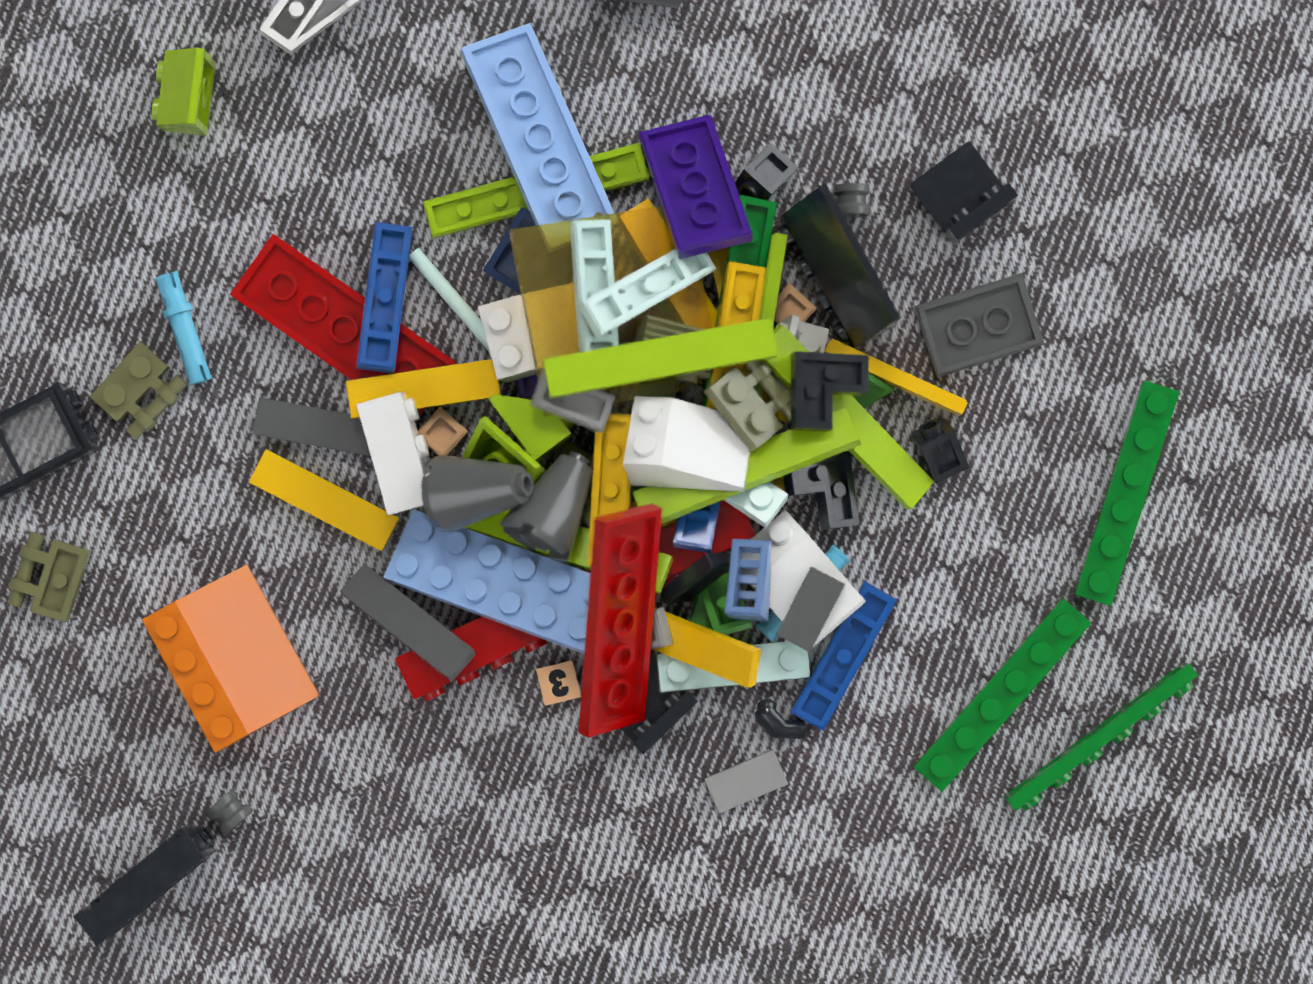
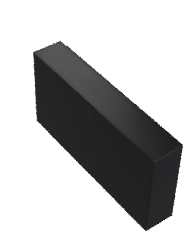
M731 551L706 553L662 588L659 595L663 603L671 604L691 601L730 569Z

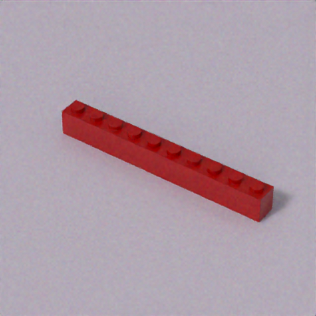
M722 501L720 504L711 553L723 552L727 549L731 551L733 539L749 540L756 535L747 516L726 501ZM677 523L660 531L659 552L670 555L673 558L663 588L679 576L681 571L690 567L706 554L704 552L673 547ZM580 569V570H582V571H585V572L590 573V571H588V570ZM480 617L451 631L476 652V655L454 680H457L459 686L480 677L477 669L491 663L494 670L513 661L512 652L525 647L527 653H530L548 643L542 638L488 618ZM413 651L394 658L413 699L423 696L424 701L428 702L446 693L443 685L450 683V681Z

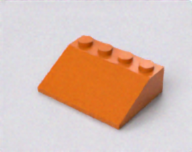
M248 565L213 581L142 619L215 753L320 696Z

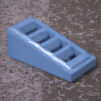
M732 540L725 614L731 619L768 621L771 541ZM742 553L760 554V560H742ZM741 569H758V576L741 575ZM741 585H757V590L741 591ZM741 600L755 601V607H741L740 602Z

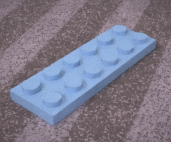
M531 23L461 47L460 54L547 253L571 245L570 222L610 220L611 230L617 228L619 222Z
M413 509L385 572L384 578L386 581L584 654L590 573L464 527L455 531H440L436 528L440 526L436 519H429L427 514Z

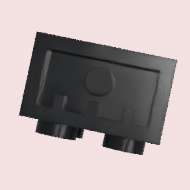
M971 142L963 144L910 184L911 190L952 245L1009 205L1018 196L1010 183L1005 187L1002 185Z
M651 651L645 721L620 728L643 755L698 702L689 690L660 693L656 656Z

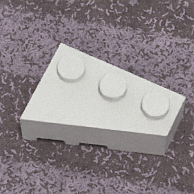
M279 0L259 29V33L291 55L363 0Z
M398 392L356 404L387 515L424 506L421 483L423 476H429L430 467L427 466L428 461L426 458L429 456V451L424 435H419L415 420H419L414 399H407L405 392Z

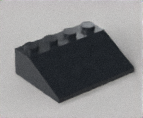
M827 184L820 185L782 214L780 220L783 225L778 227L780 234L788 235L787 246L795 245L801 258L796 260L804 277L807 280L812 277L819 288V291L815 292V296L823 311L826 313L831 310L837 324L833 325V328L840 342L843 344L849 343L855 349L893 328L901 317Z

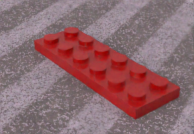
M272 234L230 295L350 380L391 374L356 369L365 298L281 238ZM400 323L394 374L458 364ZM427 408L417 409L419 418Z
M652 503L594 518L578 733L587 738L645 721L662 508Z

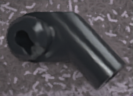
M763 699L758 702L757 711L755 712L756 722L770 737L804 739V720H784L776 710L777 704L771 699Z

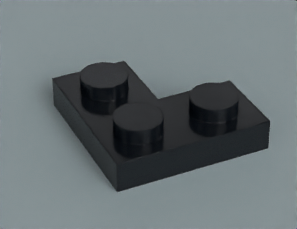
M796 351L791 354V430L828 432L833 429L832 394L864 396L869 393L868 355Z
M844 451L783 476L785 493L788 496L816 493L821 530L860 525L850 451Z

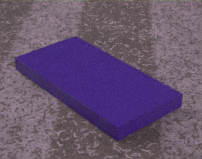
M711 114L639 132V140L679 259L753 241V233Z

